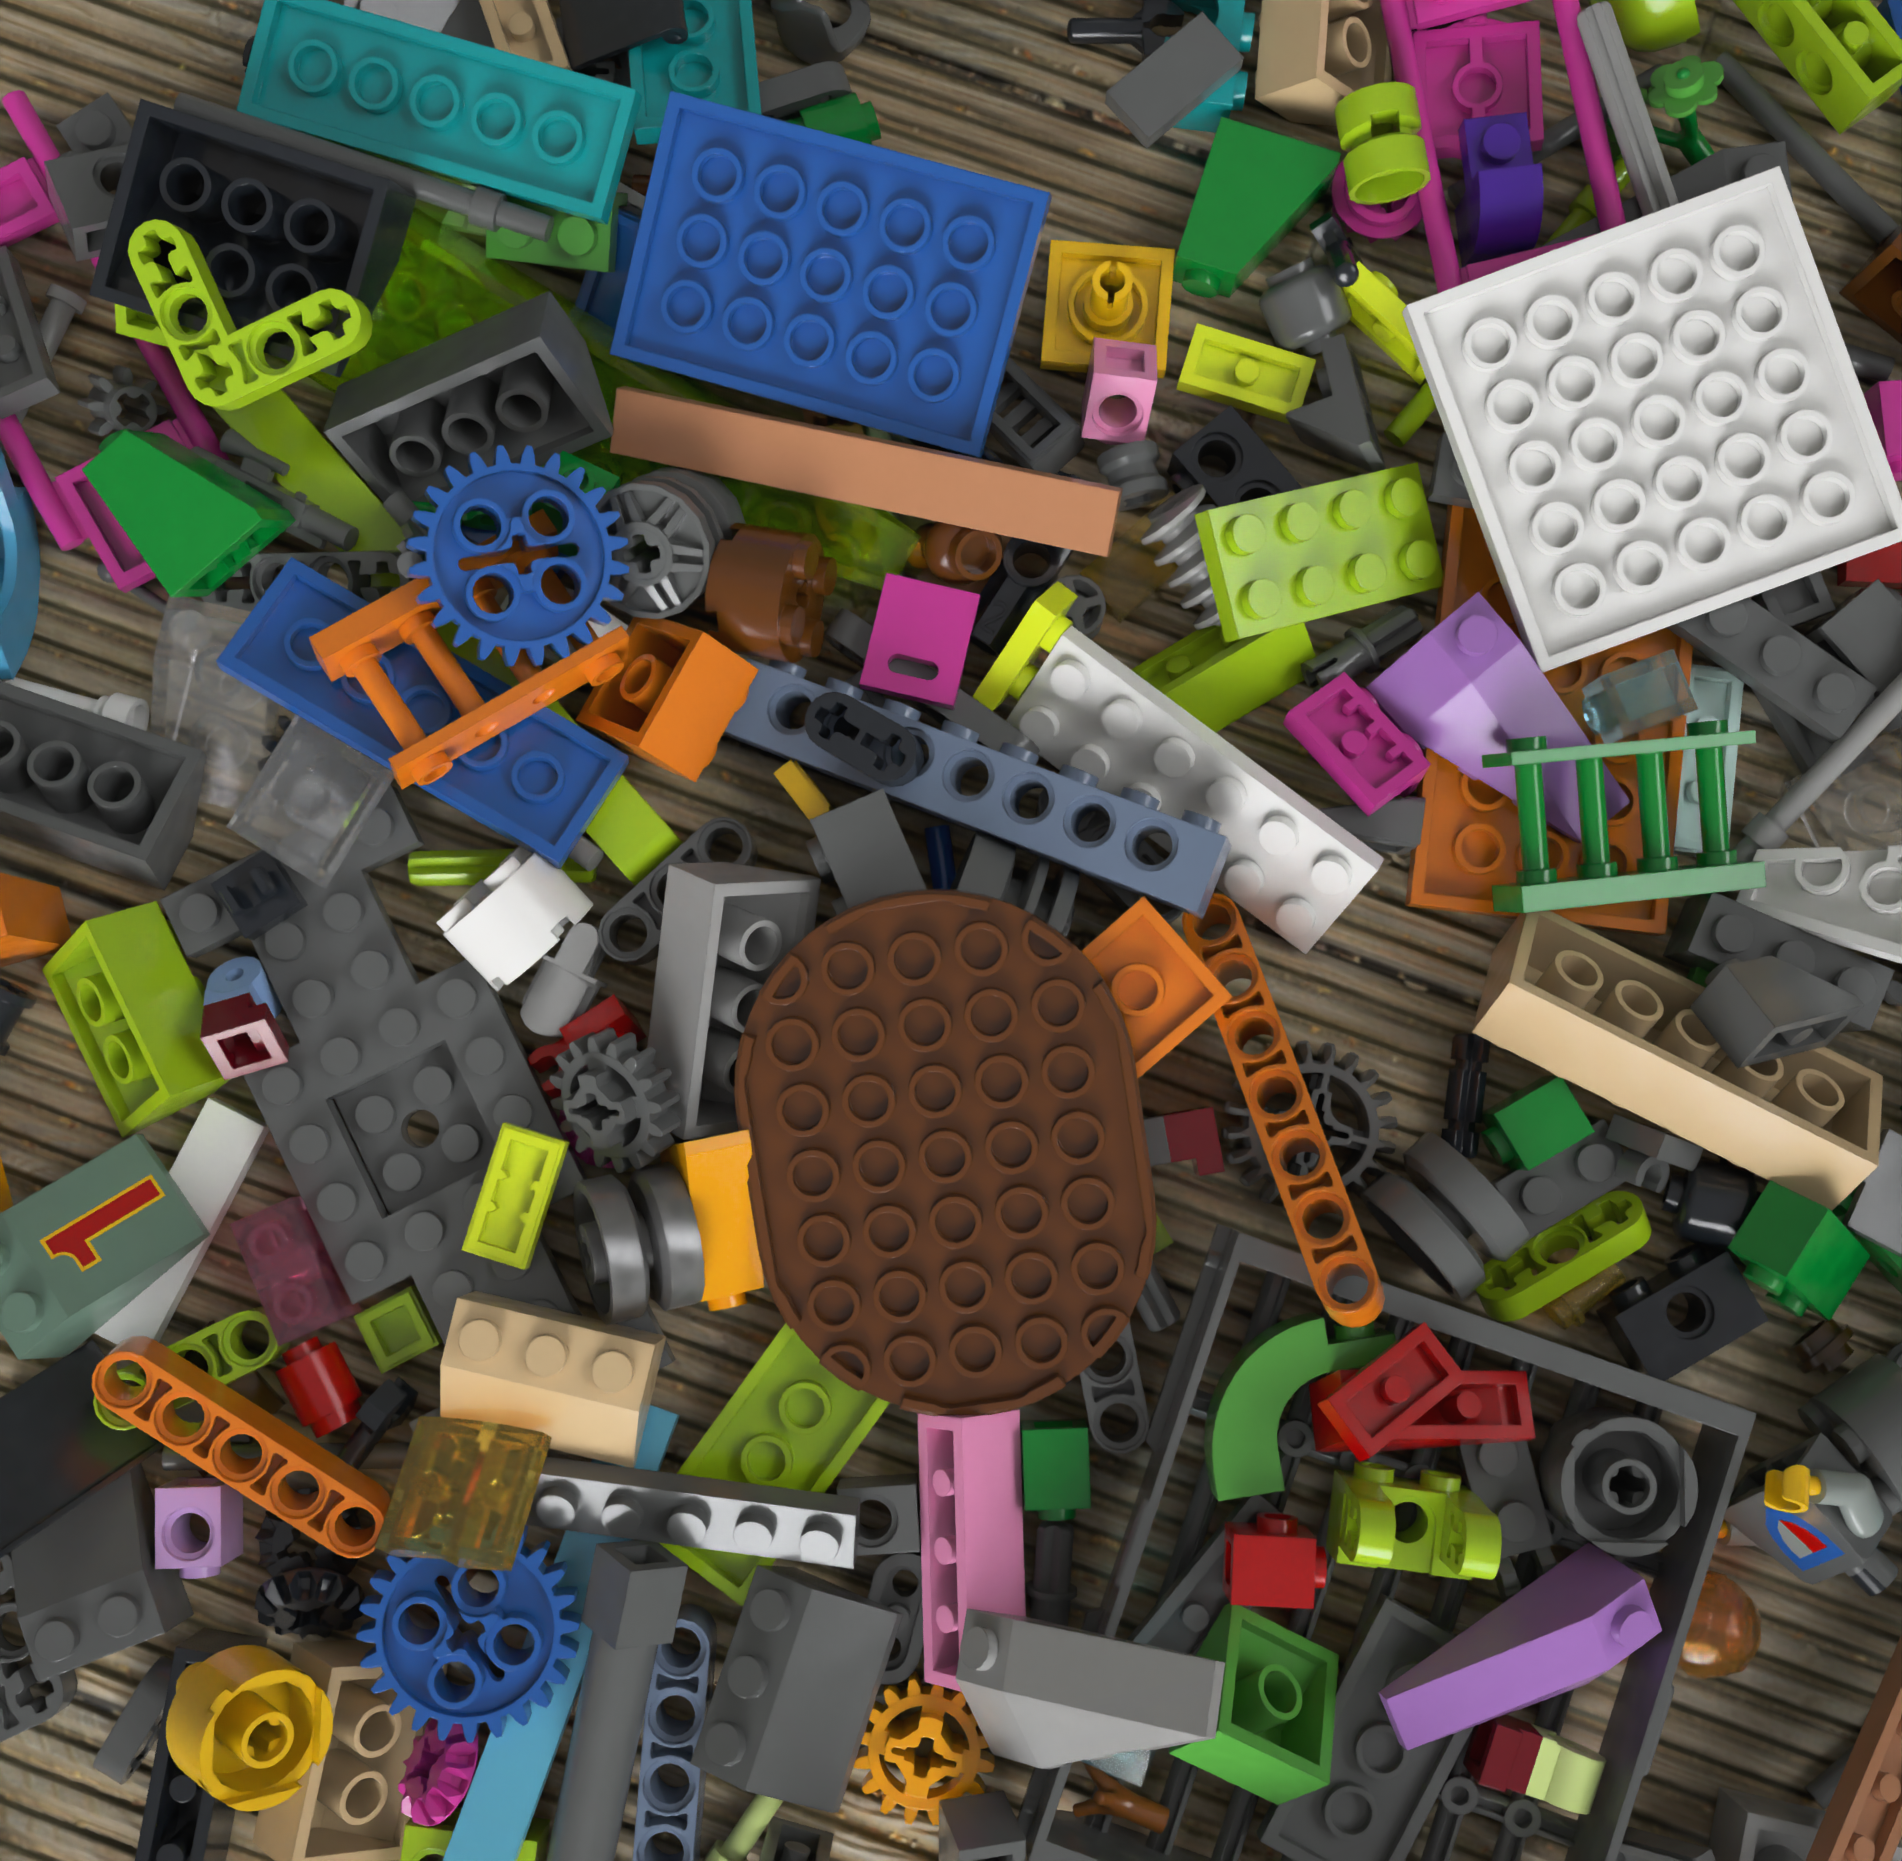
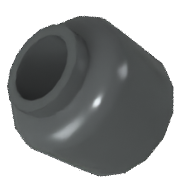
M1312 257L1265 279L1269 289L1261 295L1259 306L1274 342L1280 349L1292 351L1301 347L1304 356L1311 357L1322 352L1320 341L1336 336V330L1346 325L1351 318V308L1343 288L1335 283L1330 265L1328 264L1315 266Z

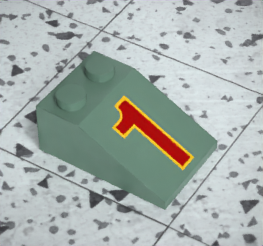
M135 1134L0 1213V1332L18 1360L66 1357L211 1235L143 1134Z

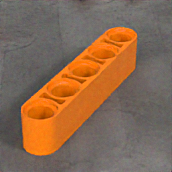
M132 1336L122 1340L97 1364L92 1375V1389L96 1399L102 1405L329 1550L346 1558H361L371 1554L381 1544L392 1514V1501L388 1492L379 1483L348 1465L342 1459L160 1342L146 1336ZM131 1360L138 1363L146 1374V1384L143 1386H131L124 1383L117 1373V1361ZM189 1397L196 1400L203 1408L204 1420L193 1423L182 1420L175 1412L174 1399ZM237 1434H247L254 1437L261 1446L262 1455L256 1458L238 1456L231 1447L230 1437ZM293 1471L310 1473L317 1480L319 1490L311 1494L295 1492L288 1485L286 1475ZM351 1507H361L373 1515L376 1523L367 1529H355L344 1521L342 1512Z

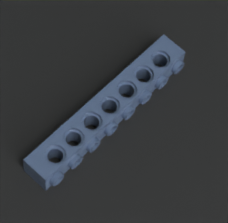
M747 658L746 661L759 670L749 686V693L745 703L734 713L724 733L735 740L786 760H792L793 762L796 760L804 767L872 793L883 788L888 799L971 831L982 832L1014 845L1018 849L1039 857L1041 856L1057 864L1203 919L1232 847L1226 836L1218 834L1222 825L1218 821L1189 810H1184L1181 819L1157 811L1160 801L1140 791L1123 787L1120 796H1116L1096 788L1099 778L1078 768L1063 764L1059 774L1036 766L1039 756L1019 746L1003 742L998 752L977 744L980 734L957 723L944 720L939 730L918 722L921 712L903 703L886 698L883 707L880 708L862 701L861 698L864 691L844 681L828 677L824 687L805 680L804 677L807 670L794 663L770 659L769 664L765 665ZM840 692L849 695L902 725L919 740L920 744L928 745L929 759L913 781L903 786L895 787L881 784L818 747L809 739L805 725L799 729H791L790 716L792 711L801 703H812L815 698L824 693ZM846 708L839 716L829 713L825 717L823 724L830 729L828 740L835 732H840L847 736L854 727L844 718ZM873 739L868 749L884 760L881 771H884L890 763L898 766L903 764L905 755L899 750L901 739L893 747ZM973 767H987L989 778L986 787L976 795H963L961 792L963 775ZM1031 789H1046L1049 794V803L1046 810L1036 818H1022L1019 812V804L1023 795ZM1100 810L1107 812L1110 816V827L1105 836L1093 842L1081 840L1078 827L1082 818L1092 811ZM1154 833H1163L1171 837L1172 850L1164 862L1157 865H1146L1140 862L1139 847L1147 836Z

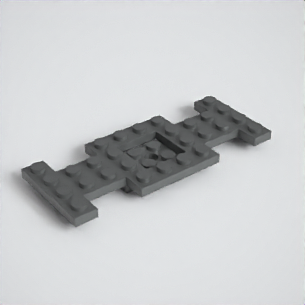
M389 785L160 899L186 956L198 958L242 936V933L214 891L211 883L265 848L275 852L308 904L255 940H251L300 1043L289 1048L288 1062L243 1076L352 1305L412 1276L444 1345L446 1344L457 1298L474 1291L582 1316L542 1231L530 1267L526 1270L461 1250L502 1123H512L569 1141V1139L560 1128L561 1123L546 1092L541 1086L542 1084L534 1068L528 1061L529 1057L496 990L465 959L420 982L368 874L425 845L399 790ZM333 1099H335V1101H336V1103H337V1105H338V1107H339V1110H340V1112H341V1114H342V1116H343V1118H344V1120H345V1122H346V1124H347V1126H348V1128H349V1130H350V1133H351V1135H352V1137H353V1139H354V1141H355V1143H356V1145H357V1147H358V1149H359V1151H360V1153H361V1155H362V1158H363V1160H364V1162H365V1164H366V1166H367V1168H368V1170H369V1172H370V1174H371V1176H372V1178H373V1181H374V1183H375V1185H376V1187H377V1189H378V1191H379V1193H380V1195H381V1197H382V1199H383V1201H384V1204H385V1206H386V1208H387V1210H388V1212H389L390 1215L387 1214V1211H386V1209H385V1207H384V1205H383V1203H382V1201H381V1199H380V1197H379V1195H378V1193H377V1191H376V1188H375V1186H374V1184H373V1182H372V1180H371V1178H370V1176H369V1174H368V1172H367V1170H366V1168H365V1165H364V1163H363V1161H362V1159H361V1157H360V1155H359V1153H358V1151H357V1149H356V1147H355V1145H354V1143H353V1140H352V1138H351V1136H350V1134H349V1132H348V1130H347V1128H346V1126H345V1124H344V1122H343V1120H342V1117H341V1115H340V1113H339V1111H338V1109H337V1107H336V1105H335ZM420 1110L431 1112L439 1123L438 1136L427 1147L416 1145L408 1134L409 1120ZM570 1143L549 1206L573 1195L574 1186L578 1181L588 1179ZM647 1304L645 1313L639 1318L615 1323L664 1335L649 1304ZM667 1340L665 1341L659 1369L676 1360ZM440 1407L409 1422L437 1482L461 1470V1463L470 1447L501 1450L517 1442L516 1440L441 1423Z

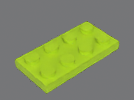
M1418 462L1213 508L1194 515L1225 643L1442 586L1443 570Z
M785 1323L676 1474L825 1493L890 1402L884 1401L863 1390L858 1392L835 1377L819 1363L820 1359L805 1345L793 1328L790 1329ZM660 1543L687 1564L688 1567L740 1606H743L757 1565L772 1566L776 1561V1558Z

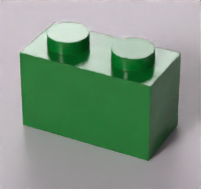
M1771 1180L1728 1246L1747 1266L1743 1275L1768 1291L1765 1295L1767 1299L1797 1317L1801 1318L1805 1311L1809 1310L1828 1321L1833 1317L1871 1256L1829 1208Z

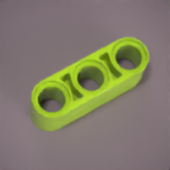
M261 1306L235 1313L167 1346V1348L181 1357H184L189 1350L199 1352L207 1361L208 1374L227 1385L279 1359L281 1354L285 1353L290 1346L292 1330L290 1322L282 1312L273 1307ZM250 1320L262 1323L268 1330L270 1337L269 1346L262 1355L251 1353L243 1345L242 1332ZM136 1362L117 1370L119 1378L124 1383L127 1380H133L141 1386L146 1384L144 1369ZM94 1395L95 1413L104 1425L111 1429L123 1431L136 1428L133 1424L107 1409ZM189 1397L174 1399V1409L176 1410L194 1401V1399Z

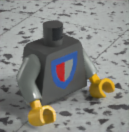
M1822 1433L1749 1468L1731 1494L1717 1538L1719 1543L1724 1546H1756L1767 1552L1803 1582L1812 1585L1845 1572L1869 1596H1875L1886 1589L1896 1578L1899 1570L1895 1564L1876 1548L1893 1522L1891 1511L1877 1496L1870 1479L1862 1473H1857Z

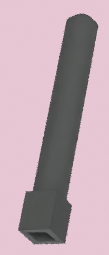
M631 1540L596 1544L581 1621L592 1630L546 1861L615 1860L658 1645L673 1643L688 1570L687 1564L658 1542Z

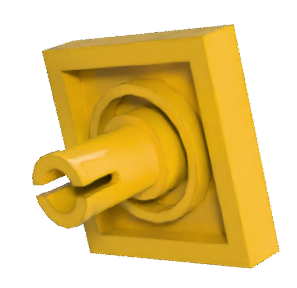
M1051 240L1040 369L1087 373L1093 339L1096 337L1156 345L1157 378L1164 379L1167 362L1175 249Z

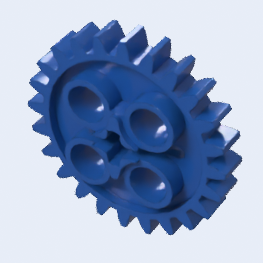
M498 445L494 450L493 466L487 467L482 458L476 452H472L467 457L469 476L465 477L450 465L445 468L443 475L450 491L447 493L439 488L428 486L424 495L436 508L435 513L415 510L411 518L414 523L427 531L426 536L408 538L406 541L407 549L424 555L423 562L408 568V577L428 579L430 585L416 597L417 604H428L437 601L442 608L434 617L431 623L432 627H441L452 621L458 626L452 645L457 648L471 636L479 640L477 659L481 661L490 655L495 646L502 648L505 667L514 666L519 651L526 649L533 667L542 665L544 646L547 645L550 646L560 659L570 656L566 638L569 635L584 646L590 644L593 638L585 623L589 620L595 624L606 626L611 622L612 619L600 606L601 601L619 602L623 599L624 594L618 588L609 584L610 577H619L629 573L630 568L621 562L612 560V552L625 547L628 544V538L608 535L606 528L620 517L619 511L599 513L595 507L606 492L603 486L585 494L579 488L584 477V468L579 467L565 478L559 474L560 454L554 453L545 463L544 467L536 466L533 448L528 445L522 451L518 463H511L504 446ZM539 502L553 505L560 512L563 520L560 534L544 536L537 533L529 521L531 505ZM471 511H481L487 514L496 526L494 542L485 546L469 542L463 536L460 528L461 517ZM513 541H518L520 549L524 552L539 551L566 544H573L578 549L576 556L536 559L525 567L524 574L518 573V568L514 563L497 564L469 571H463L458 566V561L463 558L501 556L512 547ZM560 569L572 578L574 595L569 603L556 604L544 595L541 588V578L544 571ZM493 578L500 581L506 587L509 596L505 611L492 614L481 610L477 606L473 598V587L477 580Z
M468 1513L458 1533L454 1532L452 1525L446 1517L440 1518L435 1525L434 1541L422 1530H415L408 1539L412 1554L396 1546L386 1558L394 1572L378 1569L369 1583L382 1595L366 1596L360 1604L359 1610L376 1620L363 1624L356 1633V1639L375 1643L376 1646L365 1654L360 1661L361 1668H382L383 1672L371 1690L375 1694L391 1688L394 1689L397 1696L389 1709V1713L392 1716L401 1712L409 1705L416 1710L412 1722V1730L417 1732L431 1717L438 1720V1740H445L453 1724H462L467 1743H473L480 1724L487 1722L490 1731L496 1738L502 1737L506 1727L507 1714H510L522 1726L528 1724L532 1714L529 1699L545 1708L550 1705L554 1693L547 1681L554 1684H565L570 1669L559 1659L575 1658L580 1643L564 1634L571 1633L580 1628L582 1614L565 1611L564 1608L576 1600L579 1590L577 1586L558 1587L557 1583L565 1574L568 1564L566 1561L548 1567L545 1565L543 1560L551 1544L548 1540L539 1543L531 1550L524 1546L528 1533L527 1525L523 1524L509 1538L502 1535L503 1519L500 1515H496L487 1531H479L475 1514ZM475 1566H483L490 1569L498 1579L499 1588L489 1593L473 1589L468 1583L466 1570ZM438 1576H445L449 1580L452 1595L445 1587L437 1583ZM416 1603L431 1606L438 1614L439 1626L432 1629H423L416 1626L410 1619L408 1606ZM463 1618L468 1624L479 1620L484 1625L480 1635L478 1636L477 1632L473 1629L462 1633L458 1629L461 1619ZM510 1624H519L526 1627L532 1633L534 1644L526 1649H514L503 1640L501 1629ZM490 1660L498 1668L504 1670L505 1675L503 1677H496L489 1668ZM449 1662H461L468 1665L473 1671L475 1682L467 1686H458L451 1683L444 1674L443 1665Z

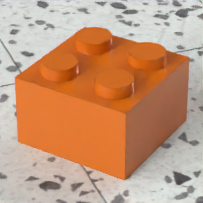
M633 617L626 630L629 636L628 659L623 662V669L609 681L594 686L575 720L630 755L696 783L702 770L713 760L718 742L734 713L745 703L749 693V686L759 669L704 631L664 618Z

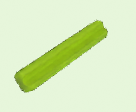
M515 849L413 851L408 858L409 881L417 886L475 885L479 880H485ZM568 857L561 869L574 883H589L596 880L598 866L591 871H587Z

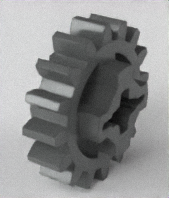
M606 1028L597 1034L591 1032L569 1043L570 1049L557 1055L555 1060L562 1070L550 1075V1082L561 1090V1095L551 1100L552 1107L558 1110H564L567 1119L560 1125L562 1132L574 1130L578 1135L575 1146L578 1153L591 1148L594 1150L596 1166L601 1168L612 1161L616 1172L623 1173L633 1166L637 1170L659 1158L661 1152L674 1144L675 1141L669 1132L681 1126L682 1120L670 1111L669 1106L680 1101L681 1098L679 1093L666 1090L664 1081L671 1076L672 1072L669 1068H661L659 1070L655 1068L652 1062L655 1058L656 1050L652 1046L639 1052L636 1049L637 1042L634 1033L629 1032L618 1038L614 1028Z

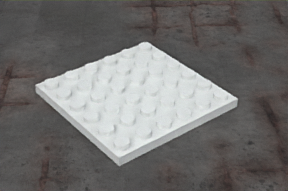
M1780 166L1406 305L1402 311L1523 645L1542 673L1902 541V499Z

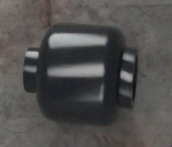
M1699 1159L1697 1167L1693 1171L1686 1169L1684 1176L1671 1173L1664 1192L1661 1210L1673 1213L1672 1228L1678 1238L1730 1253L1732 1251L1728 1246L1762 1192L1757 1191V1182L1751 1173L1710 1160Z

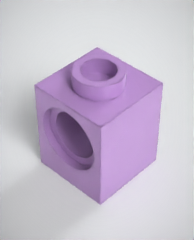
M202 1476L178 1477L155 1488V1569L179 1568V1577L184 1579L212 1577L221 1573L222 1566L243 1554V1494L215 1476H206L204 1478ZM192 1513L202 1516L207 1521L210 1528L208 1543L198 1540L192 1534L190 1529Z

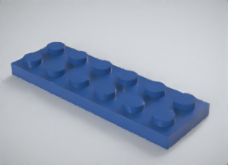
M291 557L222 651L216 662L223 672L392 770L388 759L403 751V748L357 678L344 675L331 682L319 664L309 640L310 636L370 603ZM403 642L382 654L379 662L380 666L427 736L462 717L414 644L408 645ZM452 652L485 703L513 688ZM544 707L452 761L453 767L438 780L423 786L418 785L417 782L414 784L532 854L534 852L538 853L553 866L561 869L629 764V756L549 708Z

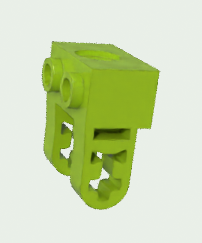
M1365 1461L1354 1462L1353 1471L1334 1469L1326 1550L1336 1563L1429 1573L1434 1576L1472 1580V1577L1490 1580L1495 1578L1500 1564L1502 1547L1500 1521L1498 1516L1488 1509L1480 1497L1465 1485H1461V1476L1437 1470H1421L1420 1480L1395 1477V1468ZM1402 1502L1415 1503L1417 1507L1415 1522L1410 1528L1396 1532L1394 1507Z

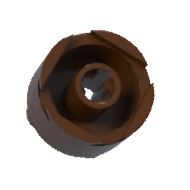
M739 522L734 523L729 528L737 534L733 540L720 539L710 563L705 591V611L717 613L719 631L708 630V634L737 654L796 663L804 656L816 658L822 649L824 641V624L820 620L824 595H831L837 579V563L835 558L824 556L822 545L814 534Z

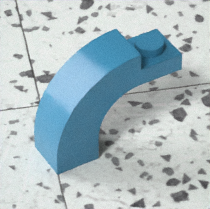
M0 447V679H14L28 652L37 620L41 567L40 548L30 495L25 487H14Z

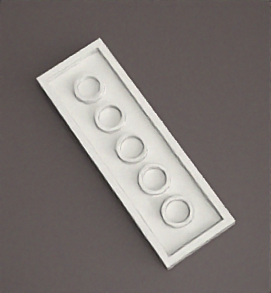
M1070 626L1062 634L1006 720L1033 741L1040 750L1038 754L1059 770H1061L1064 764L1098 777L1099 781L1096 788L1120 796L1123 787L1131 788L1159 800L1160 803L1157 808L1159 812L1181 819L1184 810H1189L1221 823L1218 834L1226 836L1232 847L1216 888L1304 954H1307L1379 870L1384 861L1382 856L1073 626ZM1154 833L1148 836L1171 853V837L1163 833Z

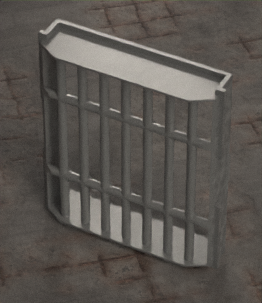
M1220 1224L1216 1225L1149 1424V1431L1145 1441L1152 1448V1453L1101 1605L1086 1611L1081 1626L1082 1630L1115 1637L1188 1416L1191 1414L1205 1420L1207 1417V1411L1213 1394L1199 1390L1198 1386L1240 1261L1267 1271L1241 1347L1242 1349L1254 1337L1277 1324L1291 1279L1314 1287L1301 1253ZM1346 1276L1334 1286L1332 1297L1337 1302L1343 1304H1351L1353 1301L1357 1302L1366 1294L1368 1281L1359 1276ZM1381 1282L1385 1296L1382 1311L1390 1314L1385 1330L1394 1333L1396 1341L1412 1329L1414 1323L1421 1324L1425 1322L1429 1328L1451 1335L1447 1352L1460 1370L1469 1369L1476 1345L1513 1357L1509 1371H1526L1529 1394L1539 1366L1574 1378L1575 1380L1562 1418H1567L1578 1411L1595 1407L1600 1389L1602 1388L1637 1400L1633 1414L1652 1421L1657 1425L1663 1410L1702 1423L1691 1458L1698 1479V1499L1694 1514L1686 1527L1681 1526L1666 1541L1669 1544L1663 1547L1662 1553L1655 1552L1644 1556L1626 1557L1606 1552L1634 1572L1654 1578L1649 1593L1662 1631L1629 1655L1598 1753L1606 1759V1764L1590 1814H1579L1578 1819L1575 1820L1538 1807L1539 1799L1515 1791H1512L1511 1796L1474 1784V1777L1463 1764L1473 1733L1472 1729L1437 1797L1439 1799L1438 1807L1420 1861H1449L1464 1814L1472 1811L1502 1822L1490 1861H1520L1527 1837L1534 1834L1569 1846L1564 1861H1616L1642 1777L1648 1775L1668 1714L1674 1694V1686L1672 1685L1756 1413ZM1323 1307L1321 1316L1324 1317L1327 1336L1335 1335L1333 1325L1337 1324V1322L1329 1316ZM1329 1373L1316 1376L1303 1384L1295 1392L1287 1419L1280 1418L1277 1443L1285 1491L1261 1495L1282 1513L1301 1457L1307 1455L1338 1466L1340 1470L1353 1471L1354 1462L1358 1461L1352 1452L1315 1451L1314 1431L1311 1429L1313 1421L1309 1385L1328 1376ZM1443 1447L1414 1449L1410 1464L1380 1453H1376L1364 1461L1380 1463L1395 1468V1477L1420 1480L1421 1470H1436ZM1205 1458L1156 1603L1203 1547L1218 1502L1210 1490ZM1618 1469L1617 1476L1612 1477L1609 1486L1610 1490H1612L1613 1482L1624 1480L1623 1470ZM1540 1487L1554 1545L1558 1544L1577 1551L1587 1544L1588 1541L1569 1530L1554 1518L1545 1502ZM1331 1494L1316 1537V1546H1324L1326 1551L1327 1576L1325 1587L1323 1589L1315 1588L1314 1609L1293 1608L1286 1628L1310 1641L1336 1564L1335 1560L1326 1550ZM1402 1502L1396 1505V1532L1410 1528L1417 1517L1415 1503ZM1530 1551L1518 1554L1514 1569L1521 1588L1524 1589L1536 1580L1535 1569ZM1375 1568L1347 1657L1380 1593L1394 1599L1403 1570ZM1442 1577L1428 1619L1453 1632L1469 1580ZM1574 1690L1541 1701L1534 1725L1557 1733V1736H1560ZM1134 1751L1115 1754L1112 1758L1104 1759L1101 1767L1123 1785ZM1174 1757L1159 1804L1170 1809L1167 1824L1161 1834L1150 1830L1149 1835L1115 1824L1111 1822L1112 1815L1091 1814L1075 1817L1073 1812L1057 1810L1072 1763H1066L1064 1767L1053 1769L1034 1767L1017 1816V1821L1026 1839L1027 1861H1238L1259 1796L1237 1785L1234 1786L1211 1858L1173 1845L1199 1767L1178 1757ZM1096 1785L1094 1787L1091 1799L1093 1798L1094 1793L1098 1791ZM1282 1854L1280 1861H1294Z

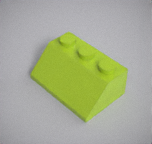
M157 901L86 920L42 968L122 1138L132 1135L215 1093L229 1081L223 1079L200 1039L205 987L196 976L192 975L180 950L181 943L171 922L165 919Z

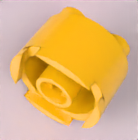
M257 1645L234 1646L210 1656L203 1662L191 1664L182 1671L177 1679L176 1694L167 1716V1746L177 1767L216 1800L238 1811L264 1810L276 1806L294 1795L302 1787L298 1781L308 1771L313 1763L317 1766L320 1765L327 1753L332 1737V1707L324 1691L309 1675L276 1652Z

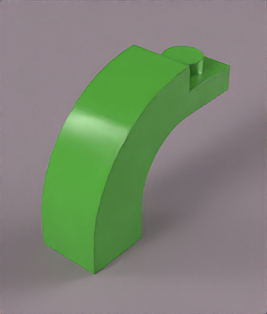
M1310 1312L1283 1320L1267 1328L1249 1341L1236 1354L1223 1372L1213 1392L1207 1411L1204 1435L1205 1459L1210 1490L1216 1499L1224 1501L1285 1491L1278 1452L1277 1432L1281 1414L1291 1396L1303 1384L1316 1376L1338 1370L1364 1367L1396 1341L1395 1334L1383 1328L1374 1329L1372 1321L1366 1326L1355 1328L1337 1323L1333 1325L1335 1335L1327 1336L1324 1317Z

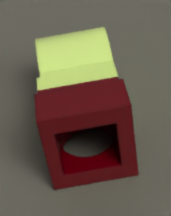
M1503 1715L1474 1726L1463 1764L1480 1785L1502 1792L1509 1789L1546 1801L1564 1810L1587 1815L1590 1814L1606 1759L1581 1744L1557 1736V1733L1509 1715Z

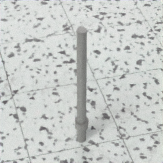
M1902 672L1850 725L1842 738L1835 741L1766 815L1759 812L1741 830L1745 837L1733 848L1737 849V861H1753L1757 849H1779L1789 838L1785 832L1899 714L1902 710Z

